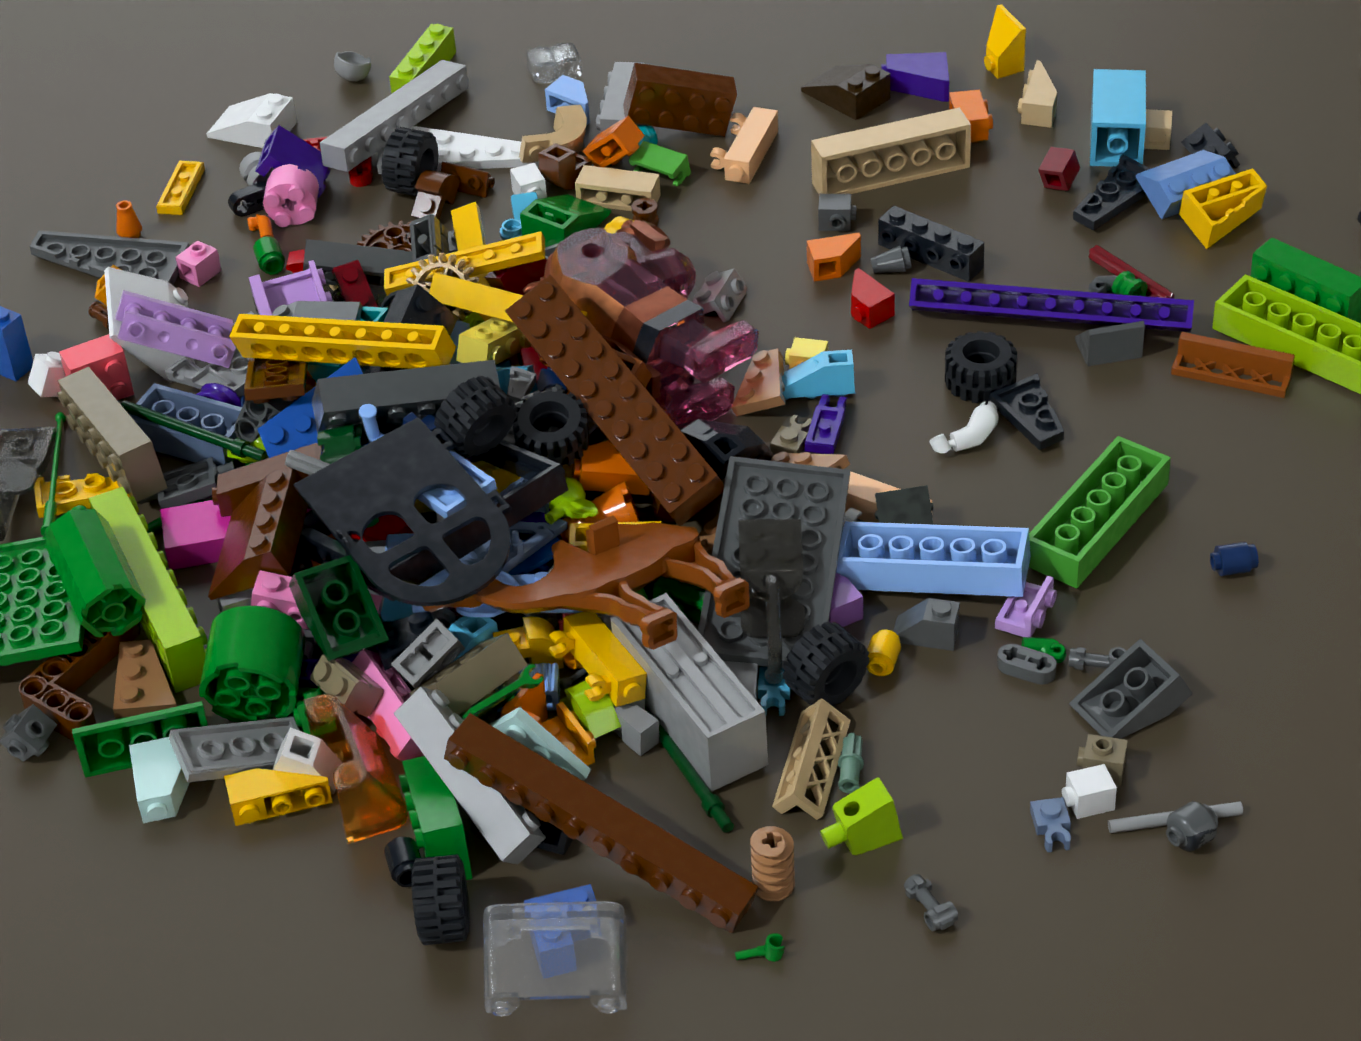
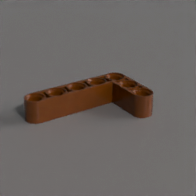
M139 622L122 635L113 636L111 632H102L104 637H95L85 629L82 651L69 655L63 654L49 657L21 681L18 689L24 709L34 704L57 724L54 731L74 741L72 729L97 724L92 705L72 693L119 654L120 642L134 641L140 635Z

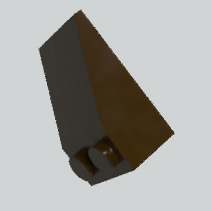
M873 64L835 66L802 86L801 92L857 120L890 99L891 73Z

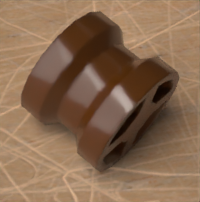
M651 198L635 200L631 206L632 213L634 214L632 220L646 221L658 226L657 202Z

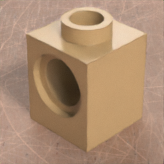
M1146 109L1144 149L1170 150L1172 111Z

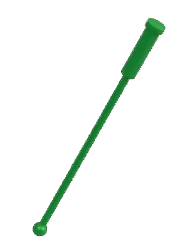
M58 412L55 415L57 429L49 500L45 503L44 519L41 527L42 536H46L45 529L56 520L57 503L55 502L62 428L63 423L66 421V415L63 412Z

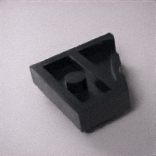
M431 612L414 613L402 619L382 622L389 641L377 645L375 648L384 670L392 668L391 663L393 659L398 657L434 621Z

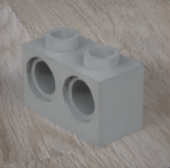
M436 618L391 665L414 688H417L451 664L465 650V647Z

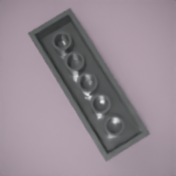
M495 360L318 379L312 398L317 434L318 431L351 424H362L364 428L362 417L359 415V409L364 404H372L376 407L378 427H385L386 429L399 428L403 425V418L411 412L422 420L427 415L436 414L448 394L470 378H477L478 376L489 377L500 387Z

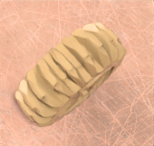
M439 253L438 262L433 254L428 255L429 265L425 260H419L418 263L422 270L413 267L411 272L416 275V278H407L406 282L413 284V286L418 284L429 292L432 282L425 281L429 273L440 267H445L444 275L452 276L454 271L460 279L477 283L479 277H469L474 271L473 267L463 270L466 265L465 259H461L456 264V255L451 254L447 261L446 254ZM456 308L452 312L458 316L460 321H463L466 318L464 311L469 314L472 311Z

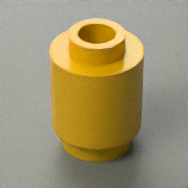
M883 629L872 636L867 648L870 659L866 668H868L867 670L877 676H886L892 673L901 651L900 638L895 632Z

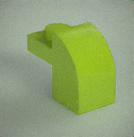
M586 681L565 689L567 697L560 699L559 703L563 701L570 711L573 710L585 731L589 730L594 738L621 727L608 693L598 701H590L584 694L585 690L592 689Z

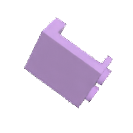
M314 260L308 261L309 269L265 282L261 281L259 274L248 277L259 315H272L273 311L280 305H289L296 301H333L330 291L324 292L322 285L326 284L322 268L317 269Z

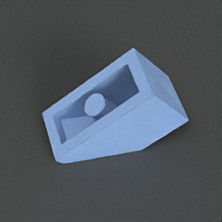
M562 75L545 89L547 111L556 114L557 107L581 105L587 117V125L590 123L588 100L583 82Z

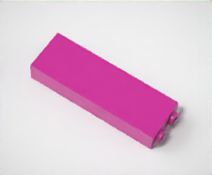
M213 500L160 509L164 547L169 569L176 570L218 562L231 516L221 517L219 505H214Z

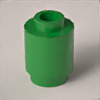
M270 236L258 239L253 246V251L260 269L269 275L278 274L282 271L285 264V258L278 240Z

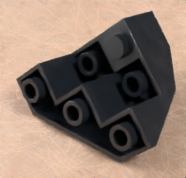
M702 419L676 425L721 480L726 477L730 456L771 461V458L774 456L765 442L748 426Z

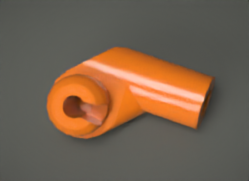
M256 214V217H249L247 219L249 230L259 229L260 238L266 236L274 237L271 221L266 215Z

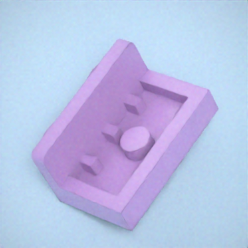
M1047 576L1042 586L1026 582L1023 597H1008L995 619V629L1022 637H1032L1036 628L1042 627L1047 608H1052L1056 601L1057 590L1053 589L1054 577Z

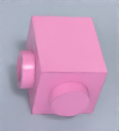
M196 241L176 256L180 278L195 286H202L221 271L217 249L200 241Z

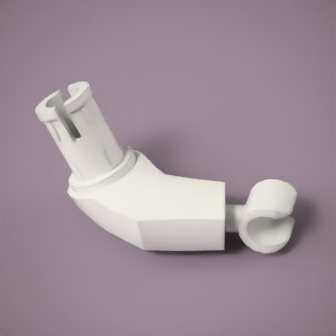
M985 401L982 402L980 406L974 409L967 426L950 433V440L947 441L944 434L932 438L929 442L933 450L938 453H946L953 447L954 451L957 452L981 445L998 424L999 416L996 405L991 401H988L987 405Z

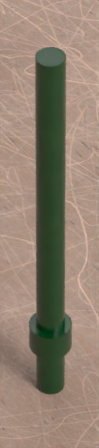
M126 400L121 402L122 407L128 414L231 451V454L245 458L247 456L258 461L268 457L265 450L251 446L249 441L241 438L232 439Z
M645 706V711H647L649 714L653 716V714ZM659 723V741L702 801L701 807L708 817L714 818L724 833L730 832L734 828V824L724 811L725 805L718 795L712 794L698 772Z

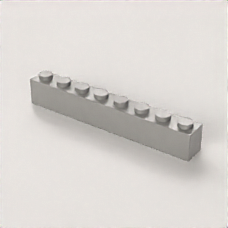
M446 60L439 61L322 140L320 148L323 166L345 172L350 171L386 146L391 133L396 128H412L469 88L466 65Z

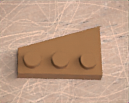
M778 348L769 351L762 350L753 355L731 407L736 416L786 405L783 396L785 385L782 382V376L784 375L783 356Z
M151 639L120 642L113 704L115 718H125L177 707Z

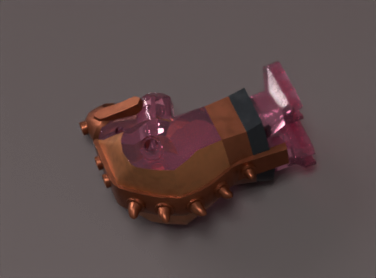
M627 220L623 223L621 229L613 234L606 232L604 228H588L575 232L561 241L554 253L547 259L544 277H541L540 281L528 284L523 289V292L525 294L551 274L580 310L587 312L586 318L612 349L643 361L652 374L645 389L662 407L675 425L697 419L713 421L728 413L734 402L735 386L722 376H717L753 357L758 349L759 330L744 320L715 332L705 325L703 307L687 299L695 286L696 270L691 260L685 254L675 248H669L670 239L652 223L635 220L634 222ZM695 378L701 381L694 384Z

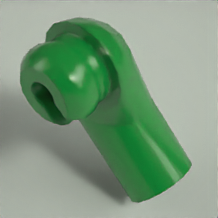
M1022 638L1021 646L1047 653L1053 656L1056 663H1061L1066 658L1065 646L1053 638Z

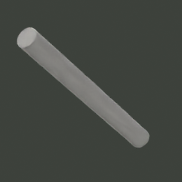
M1240 801L1209 806L1215 812L1217 818L1243 815V806ZM1174 811L1108 820V829L1111 834L1167 826L1168 815Z

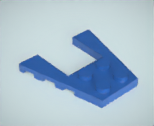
M355 357L327 378L363 374V371ZM315 387L257 429L269 458L289 452L290 450L318 443L312 406Z

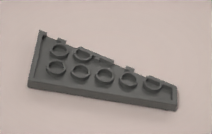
M39 230L29 247L31 255L99 278L105 274L104 270L107 267L115 265L123 271L168 281L174 285L179 275L176 256L190 247L189 242Z

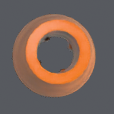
M127 200L118 202L116 204V233L120 237L139 238L142 225L132 207V203Z

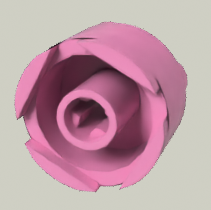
M292 164L279 166L271 172L266 182L263 206L268 216L274 220L277 226L301 225L314 218L319 191L318 180L311 171L306 169L305 172L298 169L297 165Z

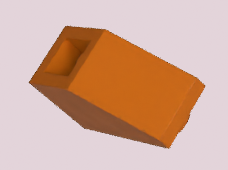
M860 233L807 240V264L814 282L841 278L861 258Z

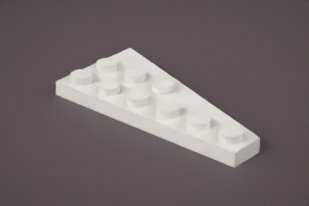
M418 126L410 128L431 132L436 137L439 154L437 171H441L442 162L474 169L512 168L532 163L521 162L519 158L520 141ZM385 146L378 152V174H382V157Z

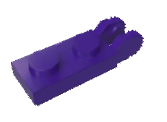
M822 394L819 405H816L805 440V452L834 454L845 418L847 397L840 396L837 406L829 407V395Z

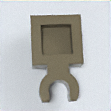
M794 414L790 418V427L781 426L770 442V451L776 454L783 451L787 453H801L805 448V440L812 419L808 418L805 423L798 424V415Z

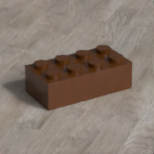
M634 63L623 103L625 117L629 116L635 124L725 137L737 97L734 77Z

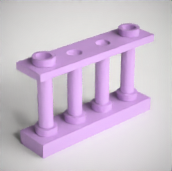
M123 290L115 315L116 320L122 321L117 336L118 339L226 368L230 367L236 346L229 338L233 320Z

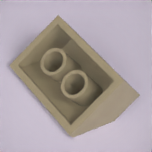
M505 633L480 642L420 686L431 690H440L450 702L448 707L451 711L462 717L473 704L478 701L482 702L497 693L495 689L501 684L508 686L515 682L520 676L519 671L528 664L509 634ZM420 686L415 688L409 694L412 695Z

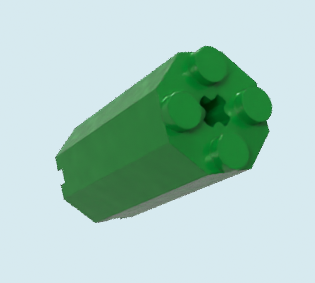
M83 505L73 507L52 522L45 529L47 537L45 546L81 625L95 637H104L102 632H111L113 636L122 635L140 622L143 615L141 607L142 605L145 607L146 599L109 522L95 509H87Z

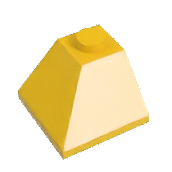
M1002 4L996 7L986 45V56L984 57L986 69L997 79L1024 71L1026 28Z

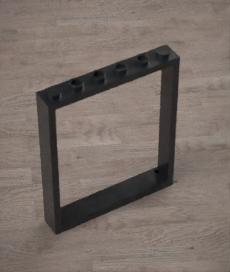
M502 440L486 454L476 457L528 480L503 496L512 507L511 511L504 514L509 528L569 490L565 480L566 472L561 467V464ZM497 500L494 502L497 507L502 506ZM313 510L308 511L296 552L319 564L346 556L344 548L337 540L329 537L332 533ZM474 521L446 536L443 541L461 559L491 540V534L488 526L483 521ZM422 550L394 565L389 572L406 583L420 585L444 570V568L430 551ZM360 569L368 589L391 601H395L378 590Z

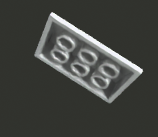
M107 267L104 272L110 339L172 383L173 381L167 378L165 370L185 356L118 339L117 336L122 321L116 320L115 315L123 290L189 308L187 294L184 290L174 287L168 281ZM186 357L187 359H189L190 361H192V362L195 364V361H194L193 358Z

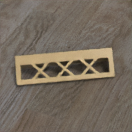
M822 698L800 714L772 806L781 814L796 805L816 820L824 814L838 766V759L842 752L843 739L847 735L851 720ZM828 718L838 724L836 732L832 733L827 721ZM823 740L826 741L829 748V756H825L820 742ZM815 764H818L823 775L822 780L817 779L813 769ZM811 788L816 799L815 804L805 797L806 789Z

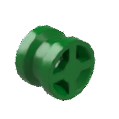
M1124 271L1114 280L1112 292L1113 294L1145 296L1147 284L1142 279H1136L1132 272Z

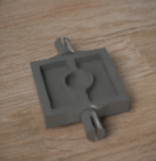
M213 457L165 472L163 476L168 488L141 500L140 504L158 499L161 509L186 505L196 500L204 501L212 497V488L217 487L218 474L236 469L235 464L231 461L216 467Z

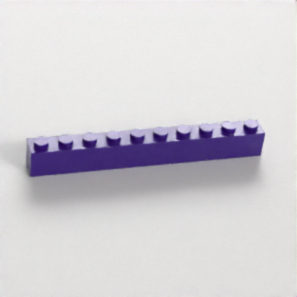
M912 278L909 307L912 310L1109 326L1144 321L1145 328L1191 332L1194 300Z

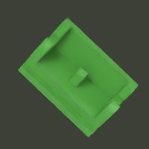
M646 141L640 144L639 149L629 159L630 165H637L633 171L641 172L644 168L668 175L669 178L675 179L672 184L674 186H679L691 174L686 154Z

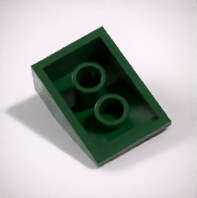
M350 555L294 573L289 584L290 590L302 618L328 662L389 641L359 566Z

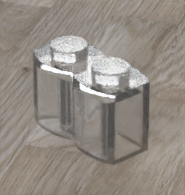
M559 43L551 48L536 47L526 52L527 67L535 83H549L562 75L576 78L582 74V60L573 43Z

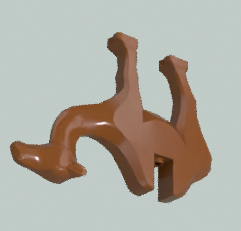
M613 515L589 525V529L585 530L588 552L562 540L555 542L551 547L554 568L545 577L534 583L523 586H511L495 579L486 588L467 599L447 605L422 607L425 611L432 613L447 607L474 608L484 603L495 609L510 613L526 614L554 609H569L607 614L617 617L627 624L640 627L643 646L654 650L677 639V613L651 603L644 596L636 593V591L652 583L661 576L691 584L709 591L714 596L716 615L723 618L748 609L750 601L749 583L744 579L734 577L727 569L723 560L715 558L706 552L700 542L697 528L654 522L646 524H618L617 519Z

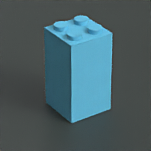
M1094 69L1091 102L1090 166L1116 167L1123 154L1143 164L1146 130V70Z

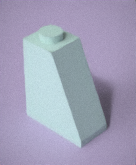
M169 737L129 745L137 802L143 824L176 817L189 783L185 778Z

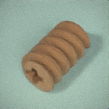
M776 826L759 828L750 838L752 883L758 886L756 895L761 899L770 902L780 901L787 898L795 887L794 841L791 835L782 828Z

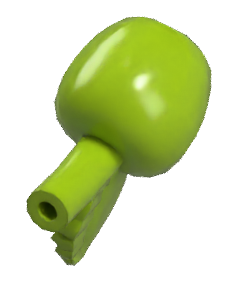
M566 477L565 480L569 490L549 502L551 511L545 514V520L547 523L553 524L561 517L580 519L596 516L599 512L594 503L585 499L586 494L582 484L574 478Z

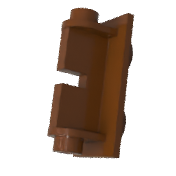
M442 162L441 172L455 175L460 179L457 190L459 192L486 198L487 189L489 187L493 188L495 184V178L491 177L487 171Z

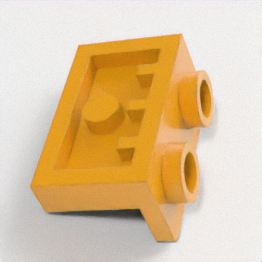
M563 701L557 703V716L541 723L542 726L587 766L595 763L594 748H596V741L593 734L589 730H584L576 713L573 710L570 711Z

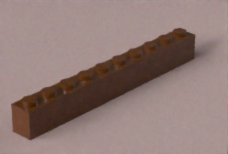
M469 713L449 737L444 759L449 761L454 768L467 772L477 778L482 785L491 787L506 796L510 802L523 806L534 813L540 820L556 826L568 837L577 839L592 848L599 856L607 857L620 865L627 873L638 876L648 882L655 890L664 892L676 899L686 909L694 910L709 919L714 926L733 933L751 907L758 890L757 885L473 714Z

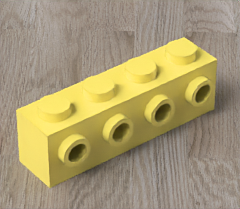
M492 317L459 334L456 361L468 363L495 360L497 365L520 353L521 348L531 347V344L513 322Z

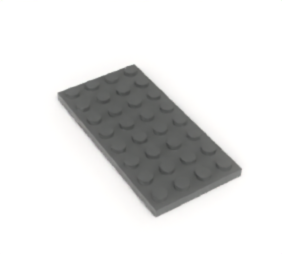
M730 456L712 556L723 560L727 569L734 577L744 579L749 583L750 606L744 611L723 618L716 615L713 594L705 590L698 627L699 633L723 661L755 663L759 666L783 668L784 663L787 661L786 657L793 649V645L797 640L799 641L802 635L812 630L814 626L818 624L821 626L824 622H829L851 470Z

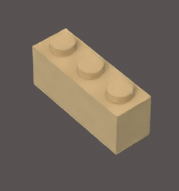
M583 165L575 182L577 198L609 209L632 211L631 206L635 200L651 198L658 202L661 196L659 174Z

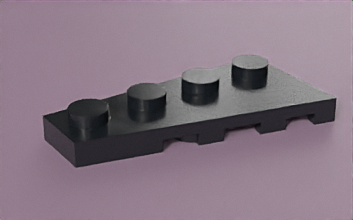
M1123 154L1119 159V164L1116 167L1113 166L1108 171L1106 179L1100 180L1096 185V190L1093 193H1089L1073 211V220L1094 231L1146 196L1136 175L1151 168Z

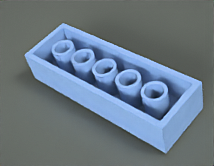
M845 521L836 573L847 577L857 590L1023 597L1031 558L1029 528Z

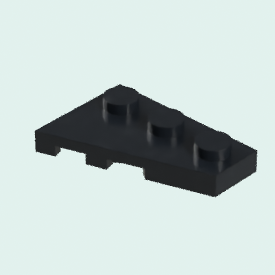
M1037 373L990 393L989 401L993 402L997 410L1039 450L1064 440V429L1055 410L1049 405L1048 395L1045 390H1042Z

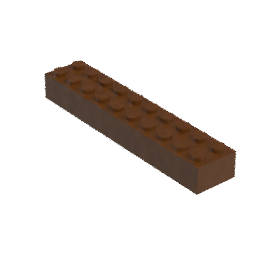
M551 274L505 310L516 327L568 391L576 396V400L580 399L590 418L678 526L683 525L723 493L724 484L719 476Z

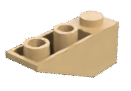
M1037 60L1034 70H1029L1027 84H1024L1023 98H1020L1018 102V113L1022 114L1021 124L1052 128L1057 110V90L1042 62Z

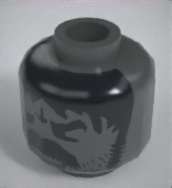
M1191 801L1168 815L1167 838L1172 845L1180 847L1184 851H1195L1216 837L1218 827L1217 816L1208 805Z

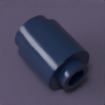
M1247 542L1217 545L1214 548V552L1210 553L1211 568L1213 571H1217L1219 576L1251 572V569L1257 568L1259 563L1256 546L1254 544H1247Z

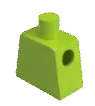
M879 777L834 803L832 809L836 823L820 830L822 839L828 849L845 842L852 855L856 856L903 839L894 800Z

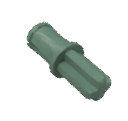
M849 733L847 737H844L842 755L838 759V766L840 768L839 789L844 793L850 794L859 789L860 770L864 767V760L861 757L863 739L861 736L855 735V733Z

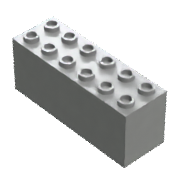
M667 593L649 601L677 613V639L654 650L643 646L640 627L627 624L614 616L610 618L612 633L647 673L645 706L659 720L661 726L683 752L711 792L768 765L765 710Z

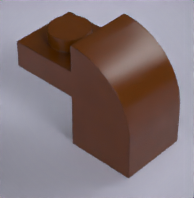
M557 143L539 152V170L545 181L565 190L575 189V179L578 178L583 165L592 166L591 159Z
M425 170L415 185L418 194L411 216L419 219L426 215L434 214L439 220L444 203L454 204L460 179L452 174Z

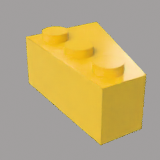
M1252 168L1185 190L1179 215L1204 247L1208 249L1262 208L1267 185Z

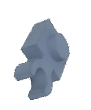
M1064 798L1030 801V813L1036 834H1045L1044 847L1046 851L1052 852L1054 841L1062 842L1065 850H1069L1071 835L1068 831H1070L1071 821Z

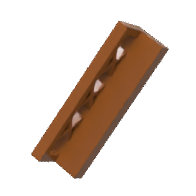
M1181 332L1178 342V353L1173 363L1171 374L1284 398L1292 379L1295 355ZM1182 362L1195 364V367H1184L1181 364ZM1212 369H1220V370H1223L1224 372H1223V373H1220V374H1217V373L1211 372L1210 370H1212ZM1244 374V375H1249V376H1251L1252 378L1246 380V379H1241V378H1239L1238 376ZM1273 380L1282 382V385L1280 387L1270 385L1267 382Z

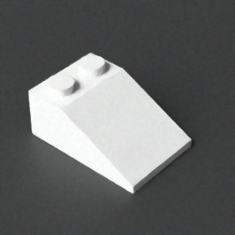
M269 93L231 105L206 133L207 138L263 148L265 140L278 125L290 132L297 123L293 97Z

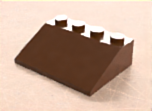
M295 469L276 470L268 474L232 511L208 594L210 600L254 588L260 570L290 576L308 509V504L295 490L293 485L302 480Z

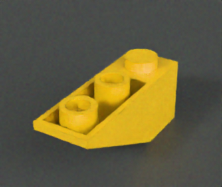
M260 768L224 776L235 826L333 803L328 777Z

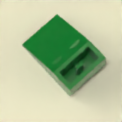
M568 194L535 199L520 213L522 236L542 231L545 237L546 248L560 243L575 232L596 228L611 214V210Z

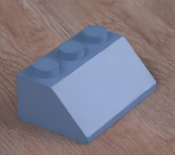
M1202 150L1138 173L1136 178L1162 220L1179 213L1185 190L1234 175L1235 172L1224 156Z

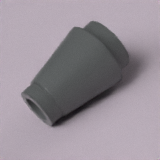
M900 245L870 258L874 274L906 272L905 269L912 268L908 248H900Z

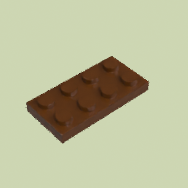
M249 358L244 386L245 401L253 400V403L261 404L269 402L272 398L292 401L299 399L300 396H304L308 362Z

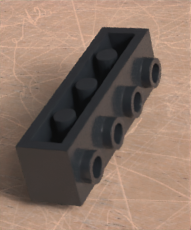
M892 206L878 219V245L887 249H892L899 245L900 248L907 247L910 258L968 282L984 268L985 242L896 206Z

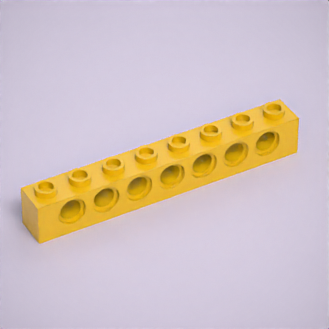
M239 314L229 335L244 358L346 364L356 357L359 364L364 366L410 369L450 365L456 349L444 326Z

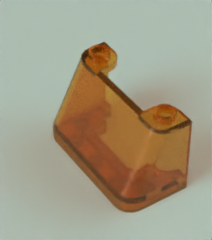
M321 694L304 699L310 735L321 738L343 763L334 770L333 780L337 789L343 819V831L348 844L402 827L408 819L406 804L376 732L333 695Z

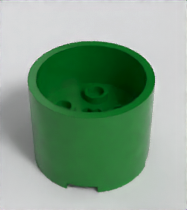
M239 606L218 614L212 621L199 687L200 697H204L212 705V712L238 723L273 717H287L295 708L306 643L303 628L297 621L285 613L262 606Z

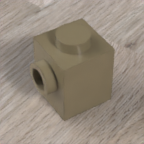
M1088 734L1086 747L1079 746L1077 766L1084 769L1105 764L1115 785L1122 786L1128 740Z

